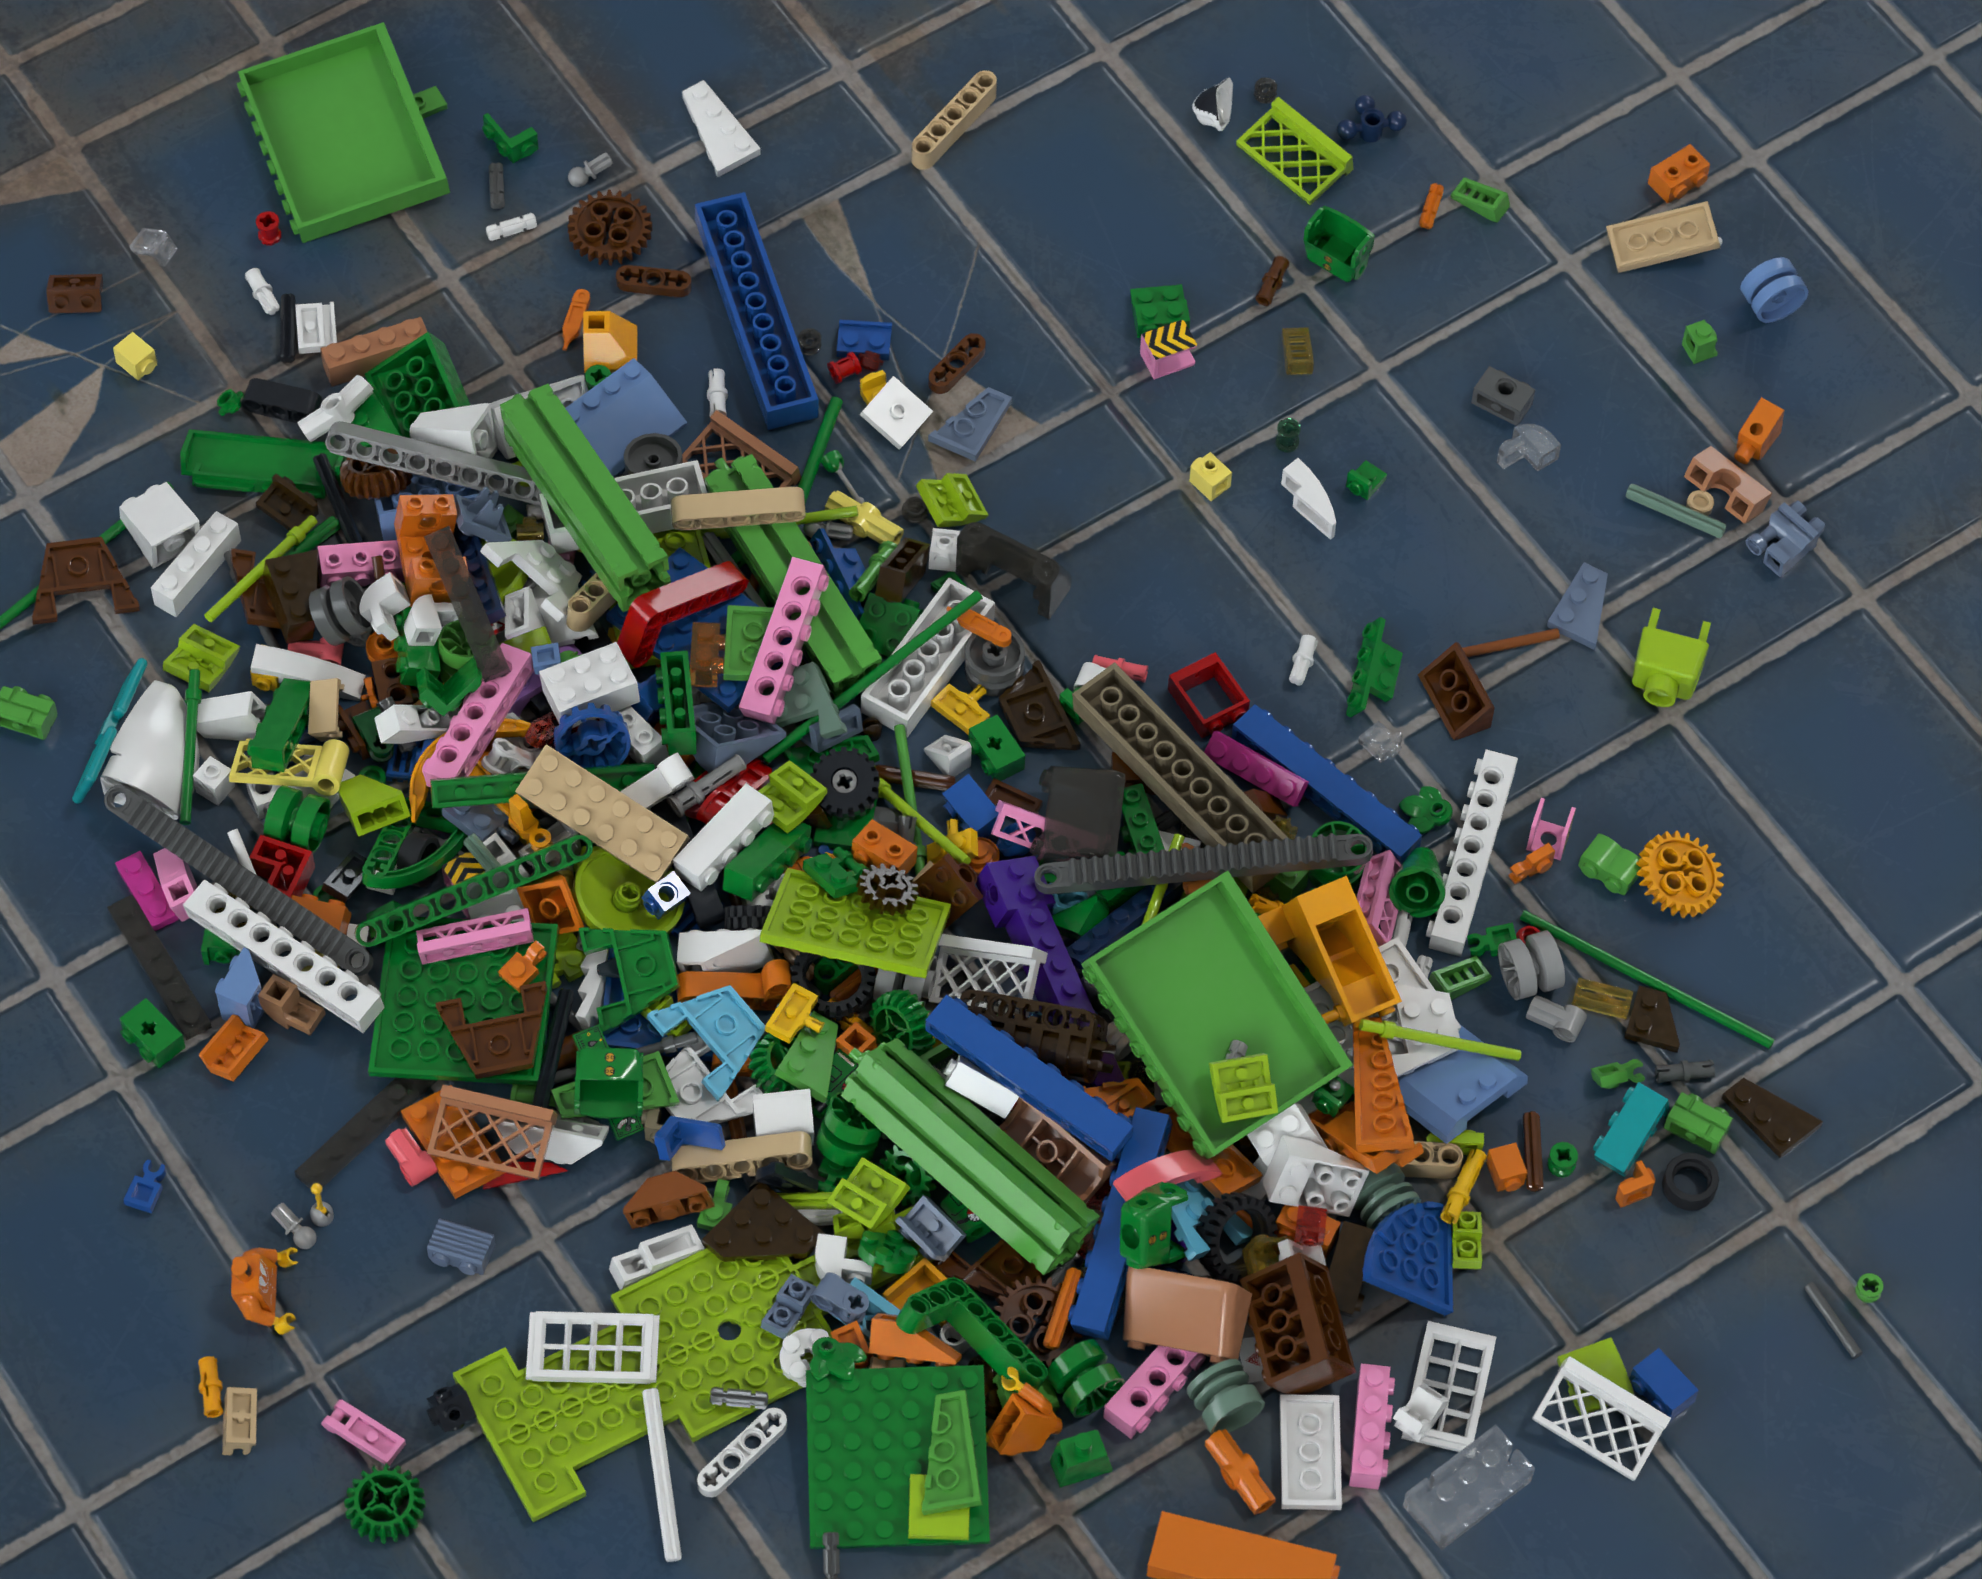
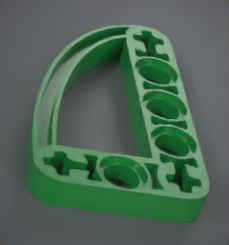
M406 797L405 801L412 816L410 800ZM425 801L416 823H412L411 817H408L382 828L363 866L362 882L367 887L375 889H394L417 883L440 870L443 864L449 862L464 846L463 841L468 835L442 816V808H432V802ZM430 815H437L440 817H430ZM396 825H401V826H405V827L399 828V827H394V826H396ZM415 826L452 834L440 848L424 860L412 866L394 870L401 845L405 838L413 832ZM388 841H394V842H397V843L391 844V843H386V842H388ZM380 857H385V858H389V859H387V860H381V859H378V858H380Z

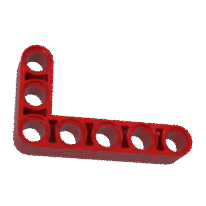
M726 561L638 596L629 607L617 641L624 658L633 668L643 666L652 656L663 625L740 595L747 588L748 579L731 561Z

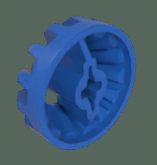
M588 703V709L579 710L577 706L573 707L572 715H562L560 725L554 729L555 750L582 768L621 765L630 751L631 739L627 723L624 722L619 711H611L610 706L606 704L596 708L594 703ZM589 717H597V718H602V720H600V721L591 720V719L586 720V718H589ZM581 720L582 723L578 726L577 732L571 734L573 725Z

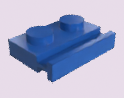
M839 320L837 357H847V353L853 352L857 358L889 360L892 323Z

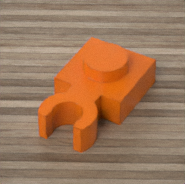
M1547 843L1528 854L1526 860L1510 867L1512 873L1508 875L1514 884H1517L1525 879L1526 876L1532 877L1538 872L1540 874L1546 872L1553 865L1554 848L1550 843Z

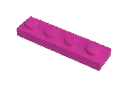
M1219 731L1213 732L1204 751L1213 762L1293 807L1298 806L1309 781Z

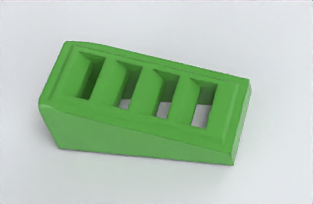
M1465 177L1451 194V199L1497 223L1510 207L1508 193ZM1468 189H1471L1467 196L1464 195Z
M1474 956L1431 972L1428 980L1436 991L1449 993L1451 1000L1486 983L1492 976L1479 958ZM1469 968L1473 970L1476 977H1473L1471 972L1468 970Z

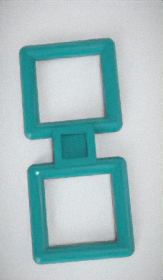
M139 658L123 682L111 711L103 722L94 743L96 746L72 796V800L76 804L84 800L100 773L116 737V727L127 712L148 663L145 658Z

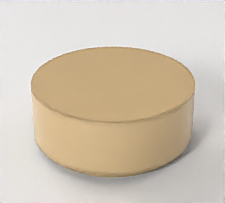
M1696 490L1688 496L1686 507L1708 516L1713 510L1714 499L1710 493Z

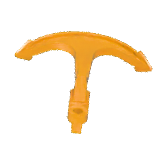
M504 718L493 738L527 737L541 732L542 727L520 719ZM446 732L425 749L412 772L409 792L412 823H416L429 790L422 772L423 765L428 758H431L436 750L440 737H444ZM478 761L469 776L491 774ZM518 794L511 797L509 803L494 804L509 817L510 827L520 835L519 839L524 846L530 843L531 848L536 851L553 844L550 832L540 828L539 820L532 815L528 804ZM539 839H545L543 842H537Z

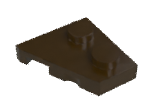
M1639 985L1625 1039L1678 1053L1680 1043L1667 993Z

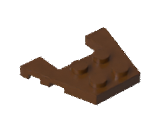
M102 537L47 543L35 608L32 615L33 625L58 622L54 599L56 595L111 589L115 614L137 612L140 610L138 600L133 596L130 586L120 573L117 563Z
M231 548L230 559L237 583L254 568L256 552ZM317 569V589H319L320 583ZM261 576L240 596L247 624L281 629L265 587L263 576Z
M546 981L520 986L524 1013L466 1024L461 998L435 1003L439 1015L476 1079L534 1067L547 994Z
M1003 1239L972 1266L955 1252H952L945 1261L935 1260L932 1263L946 1278L954 1277L961 1279L970 1288L994 1298L999 1295L1005 1297L1002 1290L1007 1286L1012 1289L1011 1283L1015 1280L1022 1284V1278L1025 1276H1029L1031 1282H1033L1035 1276L1040 1275L1042 1280L1049 1274L1043 1275L1035 1268V1264L1029 1263Z

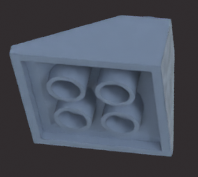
M715 702L693 706L697 754L693 755L697 763L708 773L731 759L735 754L739 755L747 765L784 739L786 731L776 723L771 724L743 716L739 709L740 703L729 713Z

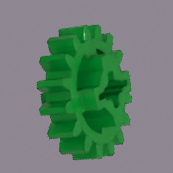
M894 1145L893 1148L886 1150L885 1154L887 1157L881 1158L879 1161L884 1165L883 1170L910 1186V1189L901 1200L902 1205H915L923 1195L930 1198L929 1191L936 1189V1185L932 1183V1180L935 1178L917 1162L912 1160L899 1146Z

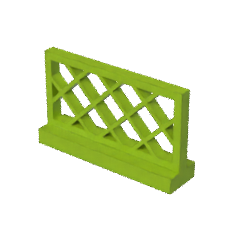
M1277 97L1271 103L1272 108L1236 141V145L1311 205L1343 174L1347 176L1354 170L1353 157L1280 97ZM1272 118L1280 124V130L1265 131V124ZM1280 136V146H1265V137ZM1283 136H1295L1298 138V145L1283 146ZM1252 137H1262V147H1250L1246 142ZM1298 151L1299 161L1283 162V152ZM1301 151H1314L1317 154V160L1302 161ZM1280 152V162L1267 161L1265 153ZM1317 166V176L1302 177V167ZM1320 166H1332L1336 169L1332 175L1320 176ZM1299 167V177H1287L1284 174V168ZM1317 182V189L1310 195L1302 189V183Z

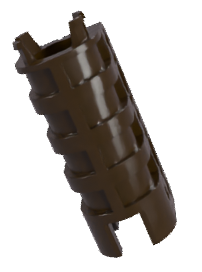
M967 990L961 995L960 1000L968 1006V1010L975 1015L981 1014L991 1022L992 1027L999 1032L1004 1030L1014 1038L1016 1044L1022 1048L1028 1047L1037 1054L1038 1059L1046 1065L1051 1063L1060 1070L1061 1075L1067 1080L1092 1084L1098 1072L1112 1073L1114 1065L1103 1063L1102 1057L1103 1052L1116 1055L1117 1045L1106 1042L1108 1024L1102 1016L1085 1009L980 990ZM968 999L972 1000L971 1005H967ZM987 1003V1010L984 1007H979V1004ZM994 1006L998 1007V1016L997 1012L994 1011ZM1015 1007L1019 1009V1014L1014 1013ZM1026 1011L1035 1014L1041 1012L1042 1020L1034 1016L1026 1017ZM1070 1015L1074 1019V1023H1069ZM1049 1016L1053 1017L1052 1022H1049ZM1063 1016V1020H1062V1022L1059 1024V1020H1060V1018ZM1080 1020L1084 1023H1090V1025L1081 1027ZM952 1050L954 1055H959L954 1050Z

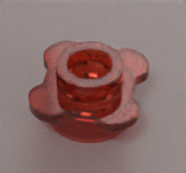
M866 350L865 354L859 353L858 355L862 368L878 372L879 367L883 366L884 361L880 360V355Z

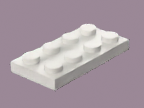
M1280 1394L1281 1509L1341 1510L1339 1395Z

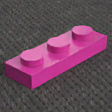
M141 851L115 863L119 874L153 932L179 920L170 909L163 889Z

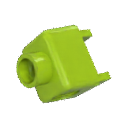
M1653 608L1648 626L1642 629L1632 683L1634 686L1644 689L1643 696L1650 704L1658 707H1670L1674 705L1676 698L1689 700L1694 694L1709 649V644L1706 641L1711 623L1703 621L1698 639L1656 628L1661 610Z

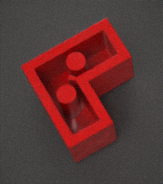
M263 835L259 836L249 857L256 875L269 879V884L292 898V895L302 897L315 869L312 851Z

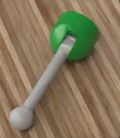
M833 450L824 455L821 459L823 467L830 473H838L854 500L860 504L864 503V499L858 496L842 471L844 459L840 452Z

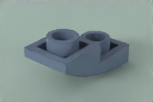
M791 1274L777 1293L775 1303L763 1318L761 1328L782 1339L789 1336L811 1301L810 1296L816 1289V1286Z

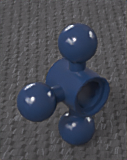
M1362 95L1355 102V109L1361 114V123L1355 124L1354 121L1349 119L1342 120L1337 126V133L1340 138L1350 140L1359 132L1360 137L1364 141L1376 142L1382 137L1383 128L1389 127L1393 131H1400L1406 126L1407 118L1401 111H1393L1387 118H1384V114L1380 110L1375 109L1374 99L1369 95Z

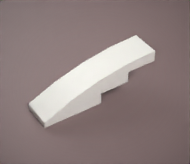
M256 644L251 664V673L278 677L279 683H282L284 678L309 682L338 678L341 680V684L345 685L344 690L339 692V698L361 701L365 684L363 679L366 678V675L313 656Z
M609 949L586 955L580 966L585 975L578 989L583 1002L575 1016L582 1030L599 1024L596 1008L603 1006L606 976L598 975L597 965L608 961Z

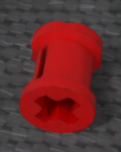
M270 211L260 213L256 218V226L259 229L258 239L264 245H274L281 239V230L278 228L279 217Z
M853 352L847 353V357L836 362L831 361L827 363L828 371L836 384L854 373L858 375L862 372L860 362Z

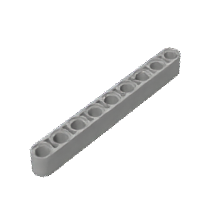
M341 421L331 426L326 438L327 449L336 455L480 491L484 487H488L489 493L497 490L500 496L541 506L539 494L542 493L522 466ZM334 435H340L345 440L339 441L334 437ZM360 442H367L372 447H364ZM393 448L398 454H391L387 449ZM420 455L424 460L418 461L413 456ZM439 462H447L451 467H443ZM467 468H472V469H474L477 473H476V474L468 473V472L466 471V469H467ZM499 475L504 480H496L492 476ZM523 481L528 483L530 486L523 487L518 482Z

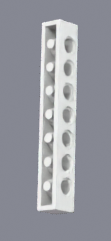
M1486 749L1483 759H1477L1474 774L1478 775L1476 782L1471 781L1467 794V797L1471 798L1470 805L1464 804L1460 820L1465 822L1463 828L1457 827L1453 843L1458 844L1456 851H1450L1446 865L1451 867L1450 873H1444L1442 877L1446 889L1445 898L1440 908L1435 912L1437 914L1436 920H1430L1426 932V937H1430V949L1459 957L1462 956L1515 774L1517 757ZM1486 781H1493L1496 784H1489ZM1479 804H1487L1489 807H1482ZM1473 827H1480L1483 830H1476ZM1466 850H1473L1476 853H1468ZM1459 873H1466V874H1468L1469 876H1468V877H1464V876H1461ZM1458 896L1461 897L1462 900H1455L1452 897ZM1445 920H1453L1456 923L1450 924Z
M204 879L183 904L189 918L240 952L244 947L249 949L252 960L273 974L297 985L300 992L360 1032L364 1033L385 1008L381 999V993L374 986L368 984L366 987L349 970L343 972L337 968V964L326 955L323 957L319 956L309 943L305 941L298 942L293 938L289 930L283 926L277 928L271 924V920L262 912L254 913L249 909L250 907L245 901L239 897L233 899L227 895L226 889L218 883L212 885ZM219 908H225L221 913H214ZM241 922H247V924L241 928L236 927ZM262 937H269L264 942H258V940ZM291 951L289 955L280 957L281 953ZM305 966H313L309 971H301ZM335 980L332 985L323 986L325 982ZM357 995L354 1000L346 1001L348 996Z

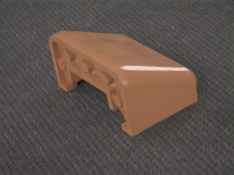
M1128 1267L1123 1340L1128 1343L1127 1347L1144 1351L1145 1346L1158 1345L1201 1353L1210 1357V1362L1214 1364L1228 1359L1238 1360L1252 1293L1239 1285L1225 1281L1152 1268L1136 1269Z

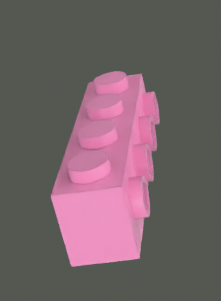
M397 540L324 545L317 548V569L320 588L325 585L331 587V583L346 576L352 577L361 587L374 583L371 557L381 555L383 557L385 575L390 572L400 582L405 581Z
M1362 1363L1360 1366L1349 1486L1378 1490L1381 1477H1387L1388 1460L1383 1459V1451L1389 1450L1390 1432H1385L1386 1422L1391 1423L1393 1405H1388L1387 1402L1388 1395L1393 1396L1395 1385V1378H1390V1367Z

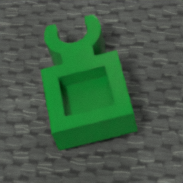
M1513 922L1485 928L1486 935L1483 936L1477 933L1467 936L1468 945L1478 944L1477 947L1470 948L1471 957H1479L1485 951H1490L1491 957L1498 956V946L1500 943L1517 939Z

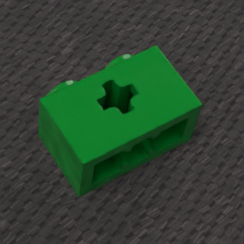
M998 714L969 728V739L967 741L972 746L971 753L973 755L977 754L981 760V767L987 776L991 775L993 779L1003 781L1025 769L1026 755Z
M147 998L119 1018L122 1027L120 1031L122 1037L130 1045L134 1043L139 1048L138 1051L142 1058L148 1063L152 1061L158 1068H161L186 1048L183 1035Z

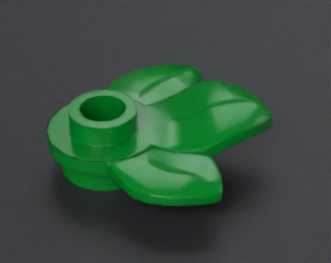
M1422 786L1419 796H1408L1399 803L1400 809L1411 817L1408 824L1414 825L1420 834L1429 832L1435 825L1442 826L1447 824L1453 814L1451 804L1447 800L1442 799L1438 789L1430 786Z
M822 1337L813 1343L812 1354L814 1357L810 1362L809 1369L818 1381L823 1380L830 1373L844 1380L852 1381L855 1363L866 1361L867 1356L862 1348L856 1344L849 1342L839 1343L834 1338Z

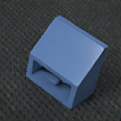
M244 947L239 956L235 955L229 966V972L225 979L221 978L219 980L215 993L223 1020L227 1021L232 1014L240 1017L245 1026L255 1028L264 1013L258 998V994L261 992V985L249 949Z

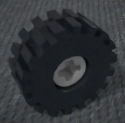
M841 747V751L838 752L835 751V748L829 750V755L825 756L823 754L819 757L820 762H815L813 773L810 774L812 778L827 788V794L818 805L826 812V816L830 818L836 816L839 821H843L844 817H849V821L855 820V816L859 814L863 817L866 815L868 808L872 810L874 801H878L880 779L876 765L873 760H869V756L866 753L860 754L856 748H852V751H847V747ZM841 777H845L846 780L852 779L849 783L850 788L838 787Z

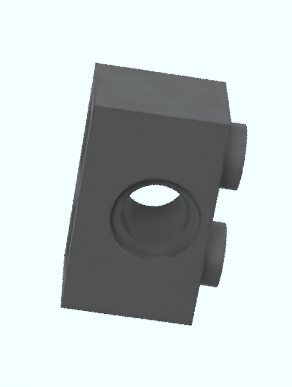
M1489 366L1474 387L1471 403L1518 426L1533 405L1536 389L1530 387L1525 382H1520L1508 376L1501 370H1496Z

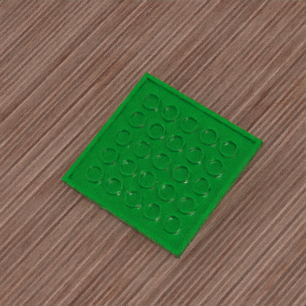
M390 916L388 929L391 931L400 929L402 926L401 917ZM415 917V918H416L417 920H424L426 917ZM441 918L386 941L379 989L385 1008L375 1019L368 1068L369 1076L537 1085L545 1049L559 935L558 924L531 923L534 941L537 940L545 947L544 951L547 952L545 958L535 966L539 974L529 983L546 981L547 985L545 1006L533 1068L476 1079L439 1015L435 1004L461 998L466 1024L524 1013L521 993L502 979L498 971L517 952L524 957L533 942L422 965L417 948V930L471 920ZM490 924L484 926L482 929L492 928L495 926ZM464 930L456 931L454 935L463 934L467 932ZM427 937L424 938V941L438 939V937Z
M984 1365L855 1369L852 1381L844 1380L831 1373L823 1380L818 1381L811 1374L810 1370H806L810 1549H825V1545H823V1534L825 1532H837L839 1534V1545H837V1548L990 1544ZM965 1390L968 1399L982 1505L969 1507V1539L908 1538L910 1474L927 1475L928 1454L932 1439L931 1430L935 1397L939 1394Z

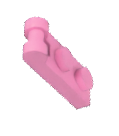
M341 1399L334 1405V1412L330 1416L327 1415L321 1422L326 1430L339 1435L384 1465L387 1463L390 1466L406 1445L404 1438ZM348 1417V1422L345 1425L342 1424V1419Z

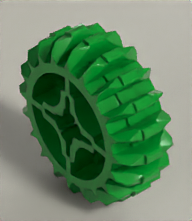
M895 989L882 994L872 1004L873 1010L869 1012L872 1020L869 1024L873 1027L871 1034L875 1035L877 1039L876 1044L888 1043L898 1038L905 1044L906 1049L912 1050L918 1057L933 1049L936 1039L925 1031V1020L928 1018L930 1011L924 1008V1001H918L917 994L911 995L909 990Z
M799 1033L795 1035L790 1044L771 1034H766L756 1043L749 1056L751 1062L748 1068L753 1071L750 1078L758 1081L756 1088L762 1087L765 1090L764 1094L800 1090L774 1075Z
M385 1463L381 1471H378L377 1466L373 1465V1473L368 1474L362 1470L361 1476L363 1480L354 1478L352 1481L354 1488L347 1489L346 1493L349 1498L344 1500L345 1508L348 1509L345 1512L346 1518L351 1520L350 1525L353 1530L359 1528V1536L364 1537L369 1533V1541L372 1543L377 1537H380L383 1544L386 1543L387 1537H392V1540L397 1543L398 1534L402 1533L403 1536L408 1538V1527L417 1529L418 1522L416 1520L423 1519L424 1514L421 1509L426 1507V1502L422 1499L425 1496L424 1489L418 1488L420 1482L417 1478L411 1479L412 1474L409 1470L401 1474L402 1471L399 1465L393 1471H390L387 1463ZM382 1486H394V1487L384 1488V1487H382ZM371 1492L373 1499L367 1504V1508L361 1510L364 1498ZM409 1497L406 1510L399 1515L397 1508L403 1504L405 1498ZM379 1498L382 1500V1502L390 1504L391 1509L388 1507V1505L386 1506L384 1503L380 1504ZM379 1519H386V1520H388V1521H386V1522H379V1521H377V1520H379Z

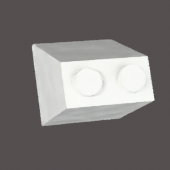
M490 403L420 413L410 426L411 439L490 459L498 450ZM414 455V458H415L416 460H418V461H423V460H424V458H423L422 456H420V455ZM439 462L443 467H451L447 462ZM467 468V469H466V471H467L468 473H471V474H476V473H477V472H476L474 469H472V468Z
M167 482L151 486L144 494L137 498H128L119 507L120 519L153 569L178 556L200 530L198 518Z

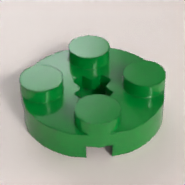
M889 1230L887 1234L864 1231L857 1253L866 1264L872 1267L877 1263L884 1266V1272L903 1274L910 1271L918 1252L908 1242L903 1240L904 1236L900 1232Z

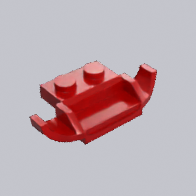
M755 758L746 765L747 769L741 771L705 796V801L698 810L696 818L707 824L745 784L759 791L769 783V774L772 773V768L764 764L763 760ZM705 771L704 773H702L699 777H697L694 780V782H697L699 779L707 775L708 772Z

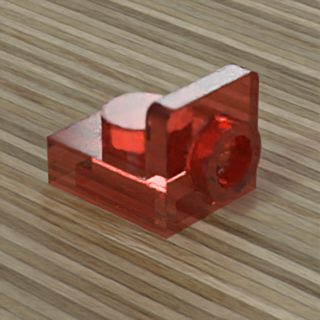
M1298 1205L1294 1242H1300L1308 1247L1323 1245L1327 1209Z

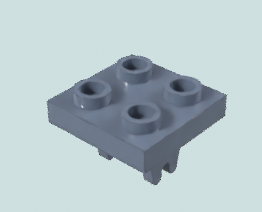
M484 487L474 500L457 494L454 495L457 510L456 522L462 533L467 536H478L488 543L510 542L512 540L503 514L504 507L502 504H498L496 507L499 497L497 490L488 495L490 492L489 488Z

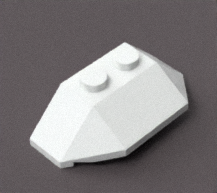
M554 1110L558 1114L556 1125H553L545 1155L546 1160H551L557 1164H573L602 1146L609 1132V1126L600 1124L598 1121L586 1116L561 1119L559 1112ZM491 1116L494 1121L499 1119V1117ZM507 1119L497 1125L504 1139L518 1131L517 1126L512 1120ZM519 1122V1124H520L521 1127H524V1126L527 1125V1124H525V1123ZM534 1126L525 1132L532 1145L542 1139L545 1128ZM522 1135L507 1143L516 1154L528 1148ZM540 1146L535 1149L537 1154L539 1152ZM532 1152L525 1155L528 1158L535 1159Z

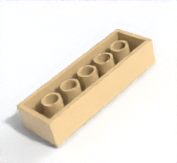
M548 745L544 746L515 791L525 800L578 834L586 836L592 843L655 883L666 876L674 864L673 859L681 852L690 839L687 834Z

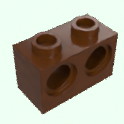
M398 657L371 662L379 702L388 697H393V700L403 699L401 701H394L396 705H413L419 701L416 688L411 689L409 685L401 684L400 673L396 672Z

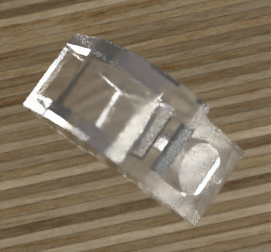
M1522 424L1514 427L1512 440H1506L1499 447L1497 463L1502 469H1505L1525 457L1538 472L1558 460L1561 444L1544 427L1535 424Z

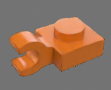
M537 940L534 941L528 948L525 956L523 957L517 952L498 971L499 976L521 993L520 986L529 984L539 974L535 966L547 955V952L544 951L545 947Z

